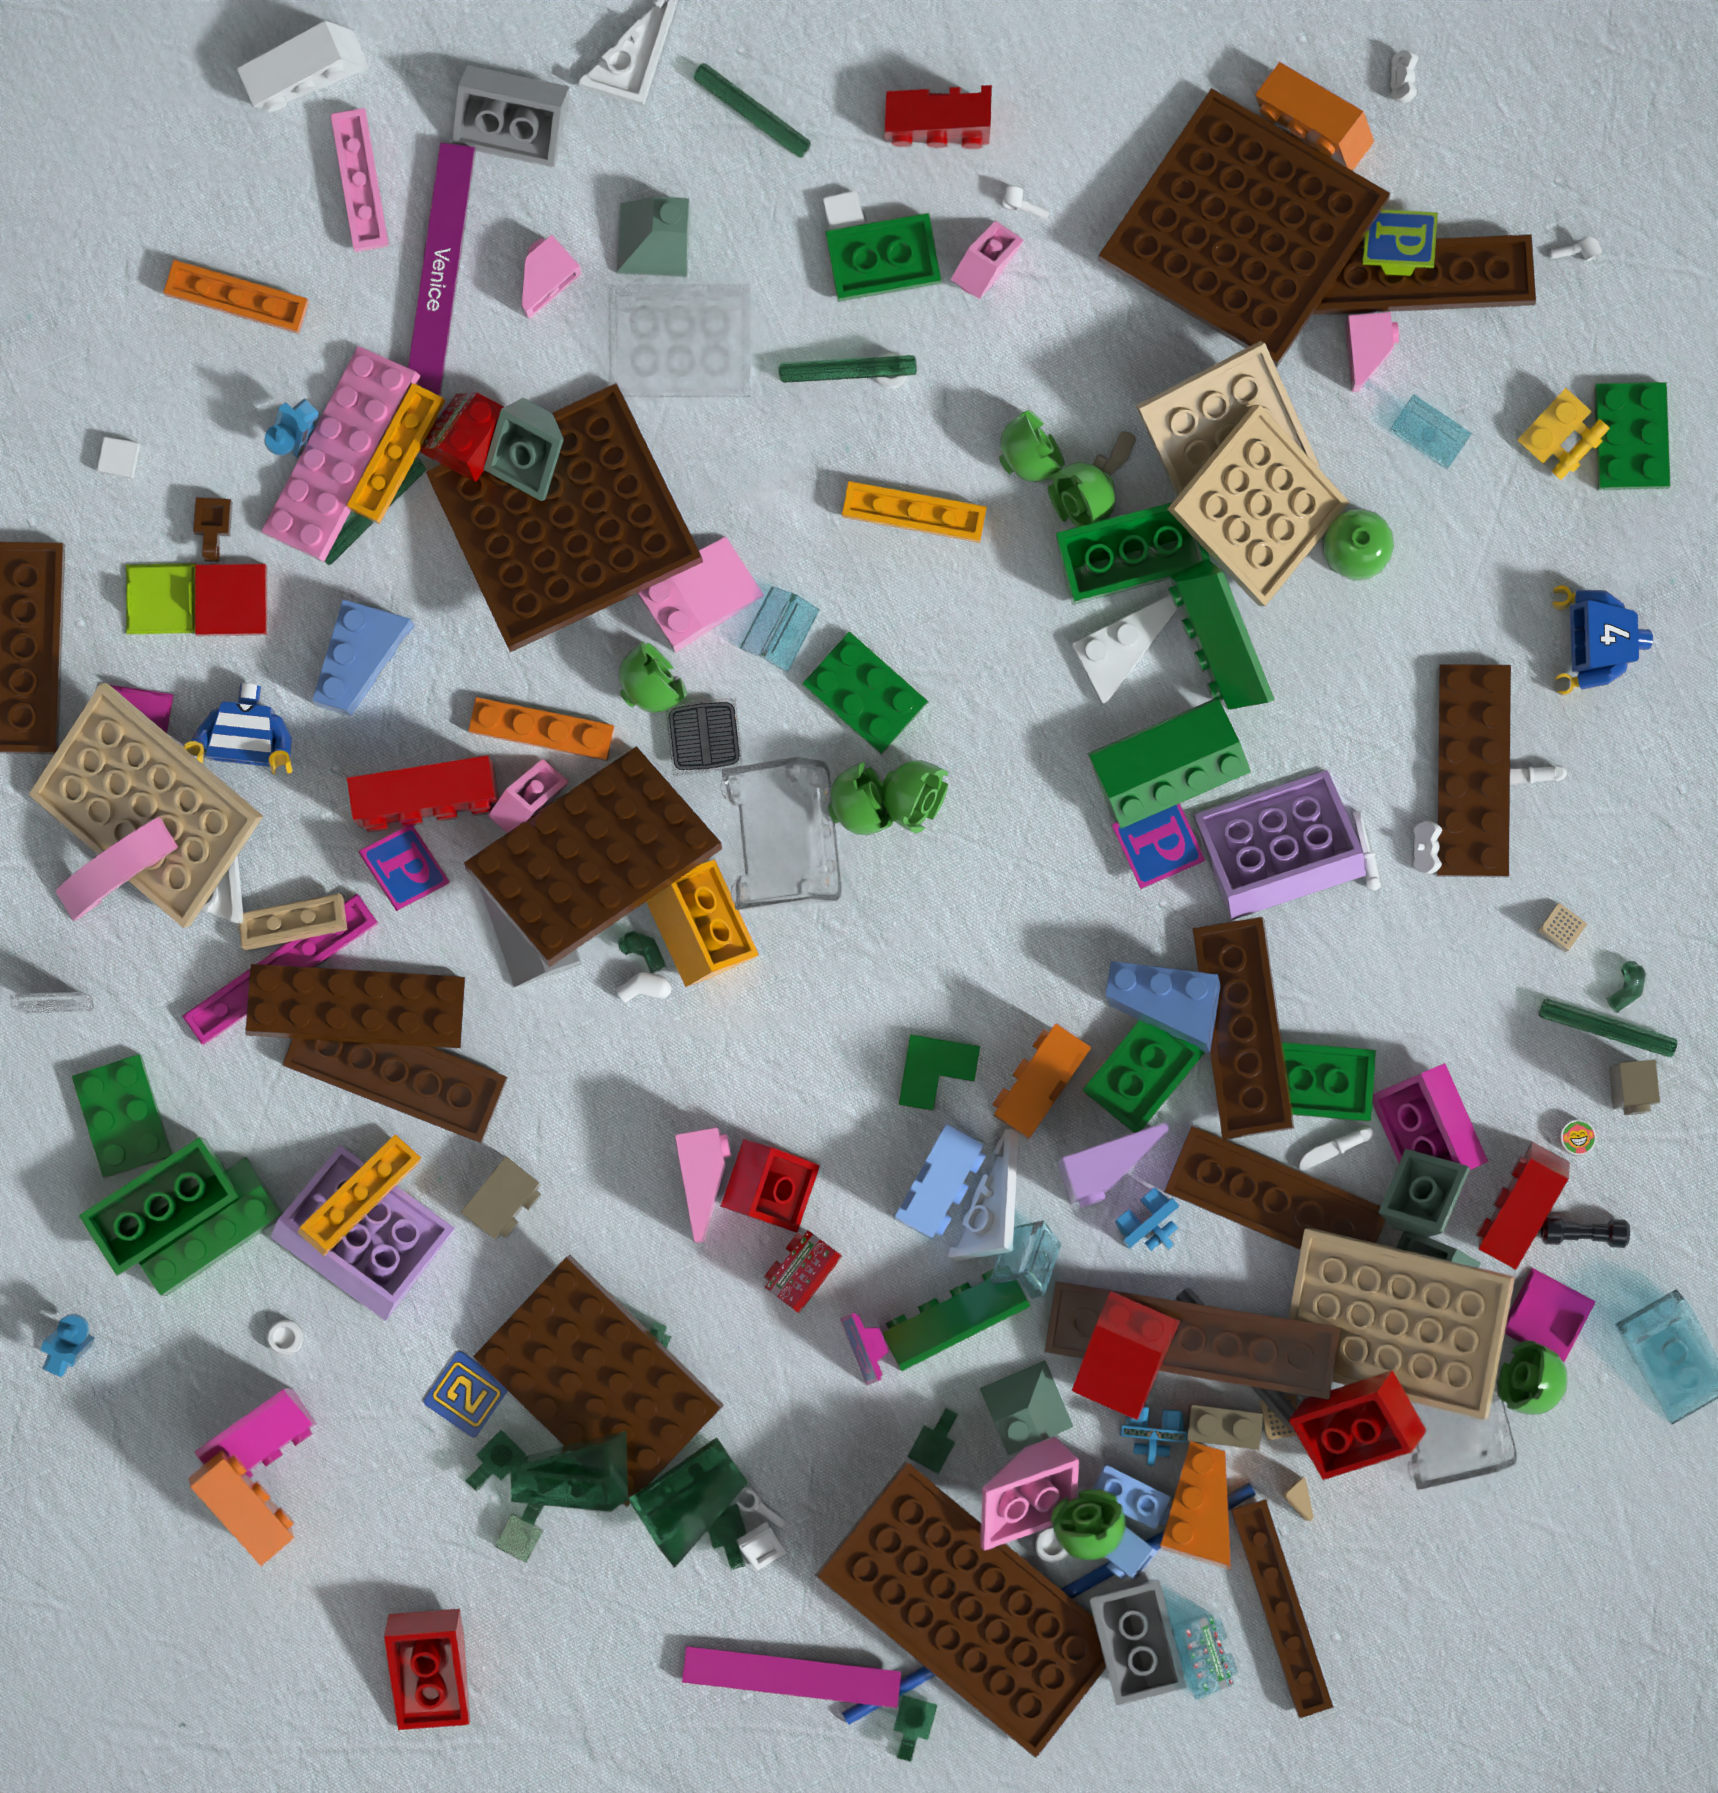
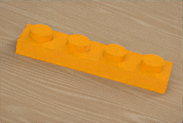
M412 383L346 505L349 510L378 524L381 523L446 402L443 397Z
M848 481L842 518L980 543L987 506Z
M395 1134L300 1226L297 1233L325 1256L419 1164L421 1157Z

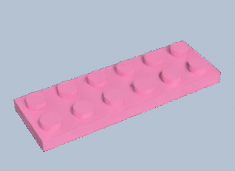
M360 346L357 347L261 531L262 533L322 562L325 561L351 511L347 508V503L412 383L417 384L420 378L416 371Z

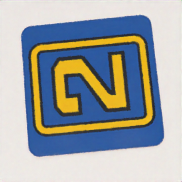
M457 1352L424 1399V1404L470 1437H476L508 1390L478 1362L463 1352Z

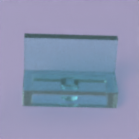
M1415 394L1409 399L1407 405L1389 430L1447 470L1472 434Z
M771 586L740 649L760 656L777 668L788 672L820 609L797 594Z
M1044 1220L1014 1227L1013 1251L999 1254L990 1279L993 1284L1018 1279L1032 1299L1045 1295L1062 1244Z

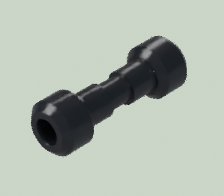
M1547 1216L1541 1226V1240L1545 1245H1560L1563 1240L1578 1241L1579 1239H1591L1596 1242H1607L1611 1248H1625L1630 1240V1225L1625 1219H1611L1607 1224L1579 1225V1223L1564 1222L1559 1216Z

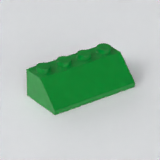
M1173 502L1056 533L1062 570L1072 605L1169 580V576L1203 560H1210L1209 554L1170 513L1168 508Z
M1206 559L1170 575L1169 578L1173 585L1168 588L1170 597L1176 608L1182 607L1186 618L1181 620V623L1189 640L1195 639L1199 650L1195 651L1194 655L1200 669L1208 671L1212 682L1208 683L1207 687L1212 699L1218 697L1221 704L1228 710L1269 703L1275 700L1224 572L1209 559Z
M1218 697L1087 753L1109 811L1121 829L1251 773L1241 743Z
M199 1137L78 1216L116 1276H119L230 1204L239 1196L224 1166L205 1138Z
M247 1157L226 1170L239 1198L139 1262L160 1296L170 1295L275 1224L283 1214L278 1203Z
M999 1265L981 1274L984 1281L972 1288L969 1282H966L949 1291L952 1298L940 1304L937 1298H934L917 1307L920 1314L908 1320L905 1314H902L885 1323L888 1330L882 1334L901 1372L1030 1307L1031 1305L1011 1268L1003 1271Z

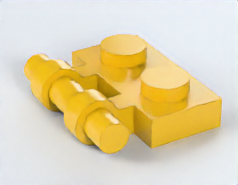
M1565 388L1518 438V441L1543 464L1554 454L1560 462L1551 472L1562 480L1570 471L1575 472L1581 465L1579 461L1592 447L1596 449L1603 442L1600 438L1610 428L1601 419L1591 428H1588L1583 421L1592 411ZM1576 431L1582 438L1567 452L1561 445Z

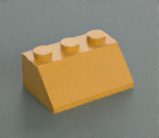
M715 859L700 864L646 901L685 987L708 980L759 956Z

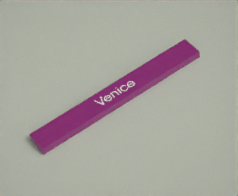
M440 143L408 365L409 369L416 371L420 375L416 385L439 396L442 393L476 153L475 147Z

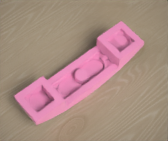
M155 818L89 861L63 882L55 892L72 920L76 921L102 902L101 899L144 868L156 864L177 849L178 846L161 818Z

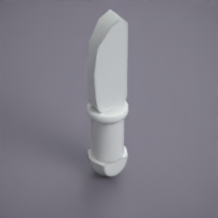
M1560 765L1539 768L1529 766L1528 770L1525 768L1510 769V786L1528 782L1530 784L1553 780L1558 782L1566 777L1567 771Z
M1353 812L1360 845L1364 852L1365 880L1368 889L1376 891L1381 887L1375 860L1376 853L1370 850L1362 812Z
M1367 1126L1358 1127V1130L1343 1137H1336L1335 1141L1332 1140L1314 1147L1303 1155L1299 1161V1169H1309L1337 1156L1340 1152L1343 1154L1354 1146L1363 1142L1367 1143L1373 1136L1372 1129Z

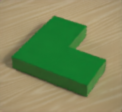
M910 1034L898 1105L933 1111L939 1076L975 1082L980 1046Z

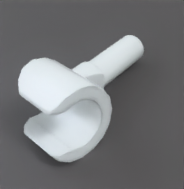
M1008 186L1004 190L1002 203L1005 209L1012 211L1023 210L1043 219L1048 218L1049 211L1027 201H1022L1023 189Z
M1593 237L1586 238L1570 247L1550 250L1552 259L1576 255L1582 252L1585 261L1588 262L1602 255L1599 242Z
M746 1490V1492L755 1497V1504L747 1508L738 1501L739 1507L746 1512H757L782 1528L786 1520L768 1509L762 1503L761 1496L758 1493Z

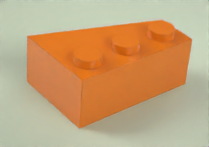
M1281 62L1277 64L1255 94L1260 106L1259 112L1266 119L1274 123H1280L1293 135L1352 171L1375 142L1363 110Z
M1055 1023L1050 1032L1043 1029L1032 1045L1037 1051L1030 1062L1024 1058L1012 1076L1017 1081L1011 1090L1003 1088L992 1104L997 1108L993 1116L1028 1140L1092 1048L1057 1023Z

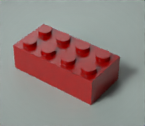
M488 755L347 777L352 819L360 828H366L367 832L388 829V823L395 822L401 823L403 827L419 825L423 823L422 818L436 817L437 821L452 820L458 818V812L471 811L473 816L485 815L492 811V807L499 800L495 767Z

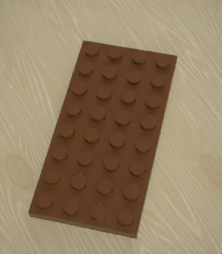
M905 1461L814 1576L1030 1755L1037 1758L1107 1668L1094 1617L1007 1544L1004 1543L984 1551L980 1547L981 1523L909 1462Z

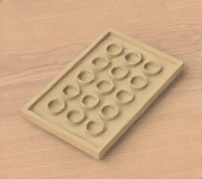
M108 683L98 686L29 793L30 797L98 855L138 828L160 817L178 848L153 866L144 868L128 881L183 928L191 926L263 818L262 814Z
M1306 1228L1303 1235L1288 1319L1341 1328L1333 1382L1348 1385L1393 1370L1411 1402L1486 1420L1489 1418L1515 1277L1314 1228Z

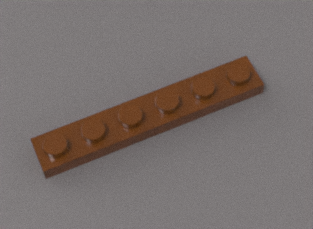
M1266 1499L1232 1509L1234 1522L1298 1718L1334 1708Z

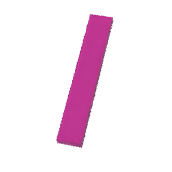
M356 894L344 902L347 930L287 942L257 964L316 968L379 923L359 894ZM250 969L182 1015L203 1046L247 1016Z
M686 1646L682 1683L897 1708L901 1671Z

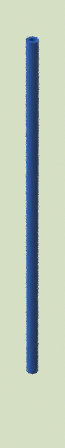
M1249 1482L1227 1494L1228 1510L1256 1495ZM1165 1530L1145 1542L1158 1551L1161 1549ZM1110 1561L1066 1585L1061 1590L1073 1599L1112 1577L1115 1573L1106 1567ZM923 1666L905 1676L900 1681L899 1697L935 1677V1675ZM858 1703L842 1712V1715L847 1724L850 1725L882 1706Z

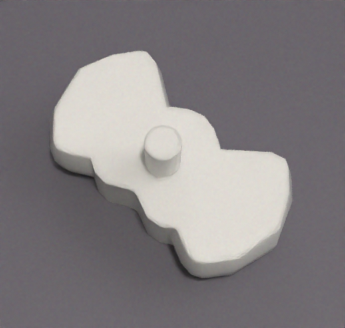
M1401 50L1391 60L1393 66L1391 68L1392 79L1390 86L1392 91L1390 96L1397 102L1407 103L1417 94V90L1413 85L1415 82V72L1413 69L1418 61V56L1412 51Z
M1428 820L1419 823L1414 828L1416 837L1414 839L1415 861L1413 866L1418 872L1426 875L1438 871L1442 865L1437 857L1440 849L1437 838L1442 832V828L1437 823Z

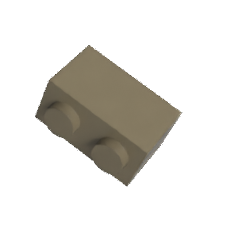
M1656 1059L1622 1062L1609 1067L1613 1110L1623 1109L1624 1115L1644 1114L1645 1112H1651L1652 1105L1660 1103Z
M506 1156L461 1213L493 1239L497 1240L501 1235L507 1238L518 1225L519 1221L515 1217L524 1207L529 1210L541 1196L538 1189L542 1184Z
M1189 1404L1186 1425L1187 1441L1259 1450L1263 1414Z

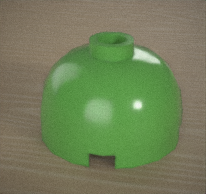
M1029 409L1014 418L1003 430L1000 439V447L1003 454L999 456V460L1008 474L1015 472L1023 480L1042 482L1049 479L1053 473L1062 469L1065 461L1052 434L1048 436L1040 428L1044 423Z
M1075 462L1063 467L1050 476L1049 479H1053V484L1048 486V494L1054 509L1063 522L1067 521L1069 517L1071 522L1076 525L1075 528L1110 518L1115 507V485L1108 473L1103 472L1092 464Z
M1366 509L1348 510L1337 516L1326 531L1323 540L1324 557L1330 568L1336 573L1338 572L1342 576L1348 577L1347 579L1354 581L1367 580L1381 573L1391 560L1394 550L1393 533L1386 520L1376 512Z
M641 642L623 658L619 668V681L623 688L620 690V695L630 707L633 708L637 705L640 709L651 713L666 711L686 698L687 691L681 678L676 681L673 680L669 669L674 667L652 644L647 643L644 645V642Z
M912 760L900 765L895 771H890L882 784L884 806L889 817L898 825L915 834L922 832L926 827L920 824L926 818L933 820L944 802L948 783L943 781V776H948V772L923 760Z
M865 762L850 767L835 779L830 791L831 803L828 804V811L832 820L836 824L841 823L846 830L857 835H871L893 825V820L886 813L883 804V783L872 767L864 769Z
M1523 1341L1510 1352L1516 1354L1510 1364L1504 1362L1498 1380V1395L1500 1400L1507 1403L1508 1406L1506 1407L1521 1414L1539 1415L1553 1409L1565 1395L1567 1390V1368L1561 1357L1553 1350L1534 1341Z
M1100 1489L1083 1490L1078 1492L1079 1498L1073 1499L1070 1502L1068 1497L1061 1500L1053 1509L1051 1516L1053 1530L1061 1548L1072 1557L1081 1560L1099 1559L1115 1551L1123 1539L1126 1528L1121 1503L1117 1502L1115 1495Z

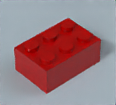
M1393 1370L1333 1389L1329 1399L1312 1396L1305 1398L1289 1419L1322 1480L1412 1453L1427 1431Z

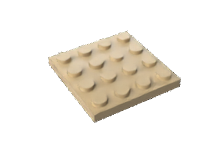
M1259 341L1136 405L1177 497L1253 405H1261L1317 467H1320L1264 342Z
M1253 405L1169 506L1168 510L1258 606H1266L1328 530L1335 518L1341 514L1350 502L1261 405Z

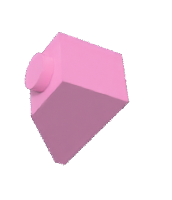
M995 220L968 248L951 280L958 284L966 293L980 299L996 282L1022 245L1024 239Z
M553 235L546 240L540 238L534 242L527 251L529 255L525 257L522 308L524 314L529 319L582 274L579 264Z
M1391 312L1349 315L1346 320L1352 392L1360 391L1391 354L1394 343H1399L1398 323L1392 322Z
M542 759L504 791L488 816L508 833L521 823H526L533 815L550 805L569 781Z

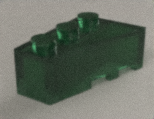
M627 1430L526 1456L510 1467L511 1502L612 1512L628 1500Z
M716 1437L631 1496L628 1500L657 1547L671 1565L676 1568L749 1482L726 1448Z

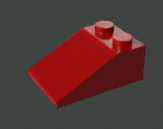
M1110 1291L1094 1328L1072 1392L1138 1420L1180 1320Z
M460 1609L389 1614L384 1641L398 1730L470 1725L465 1639Z

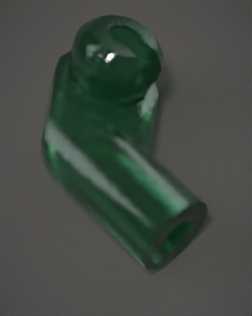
M630 931L619 939V950L625 955L635 953L643 956L650 973H656L667 968L654 938L636 931Z
M1631 960L1623 964L1621 967L1622 976L1624 977L1623 988L1606 999L1615 1013H1618L1640 998L1643 993L1646 972L1643 966L1638 965L1636 961Z

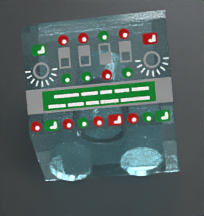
M1209 1612L1171 1624L1189 1691L1195 1700L1234 1685L1232 1676L1238 1674L1232 1653L1225 1655L1221 1643L1222 1640L1227 1639L1221 1618L1214 1620L1213 1614Z

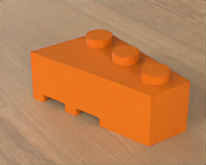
M1190 1441L1161 1542V1550L1231 1570L1225 1451Z
M221 1450L189 1477L190 1487L256 1562L262 1566L294 1539L292 1530L294 1522L283 1508H278L270 1499V1494L260 1482L256 1481L254 1483L245 1474L247 1469L236 1455L233 1454L229 1457Z

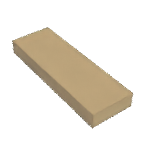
M340 893L244 912L243 923H239L241 947L245 951L347 930L344 897Z

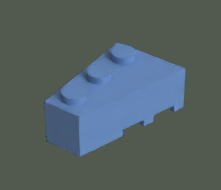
M343 600L312 701L315 705L352 716L376 682V678L387 662H390L395 655V651L406 635L414 628L413 621L410 618Z
M1111 961L1105 995L1109 1006L1148 1025L1151 1024L1168 1032L1171 1036L1183 1039L1210 1054L1221 986L1217 974Z

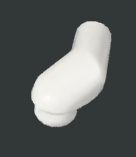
M641 971L616 988V992L625 1003L638 994L664 999L670 995L671 984L661 975Z

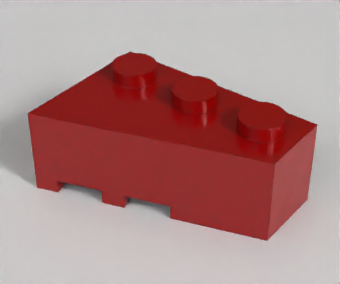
M982 85L980 93L961 94V87H949V94L930 93L929 89L886 91L885 141L892 142L891 144L897 147L912 146L913 142L926 143L931 148L947 147V143L961 144L966 149L982 148V144H989L992 85Z
M1532 1141L1524 1157L1520 1156L1511 1172L1513 1178L1508 1187L1505 1188L1503 1186L1493 1204L1497 1208L1491 1219L1485 1217L1476 1233V1236L1480 1238L1478 1250L1516 1270L1568 1182L1570 1162Z

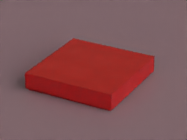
M195 565V635H267V565Z

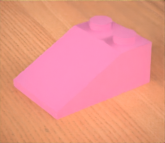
M727 537L699 550L703 563L637 593L675 653L764 597V594Z
M718 1127L675 1135L693 1238L697 1244L704 1243L726 1169L725 1158L732 1157L727 1134L721 1135Z
M1056 1437L1025 1447L983 1487L980 1547L984 1551L1052 1527L1051 1516L1057 1504L1066 1497H1068L1069 1502L1077 1498L1079 1459Z

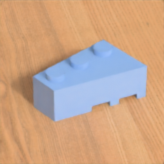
M946 1124L894 1219L931 1240L935 1233L942 1237L951 1220V1217L946 1215L952 1202L957 1205L960 1204L969 1186L963 1183L969 1171L976 1174L986 1157L985 1154L980 1152L984 1144Z

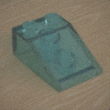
M1677 1289L1614 1324L1631 1357L1672 1425L1718 1399V1357L1691 1305Z

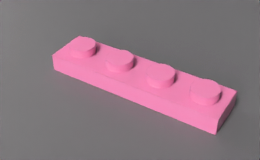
M361 108L330 114L353 249L355 252L388 247L389 240L366 110Z

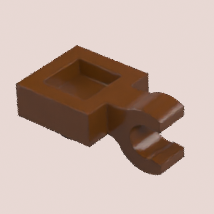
M196 497L193 532L195 535H203L202 557H205V561L219 562L220 536L230 537L233 505L231 499Z

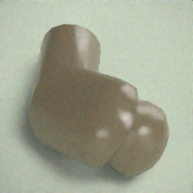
M1122 431L1109 459L1099 454L1092 465L1111 476L1128 460L1136 442V437L1130 432Z

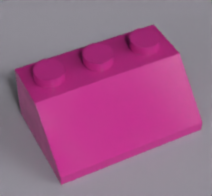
M1445 1063L1373 1094L1372 1104L1398 1163H1400L1405 1149L1466 1165L1470 1170L1489 1162Z
M293 1388L283 1389L194 1451V1453L203 1464H206L221 1450L229 1457L234 1454L247 1469L245 1474L251 1479L254 1475L250 1470L260 1463L267 1467L283 1456L280 1449L290 1442L297 1446L313 1435L310 1428L317 1423Z

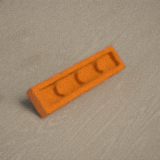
M173 260L163 292L165 296L295 334L300 333L309 304L308 298L177 260Z
M476 697L468 732L608 761L615 726Z

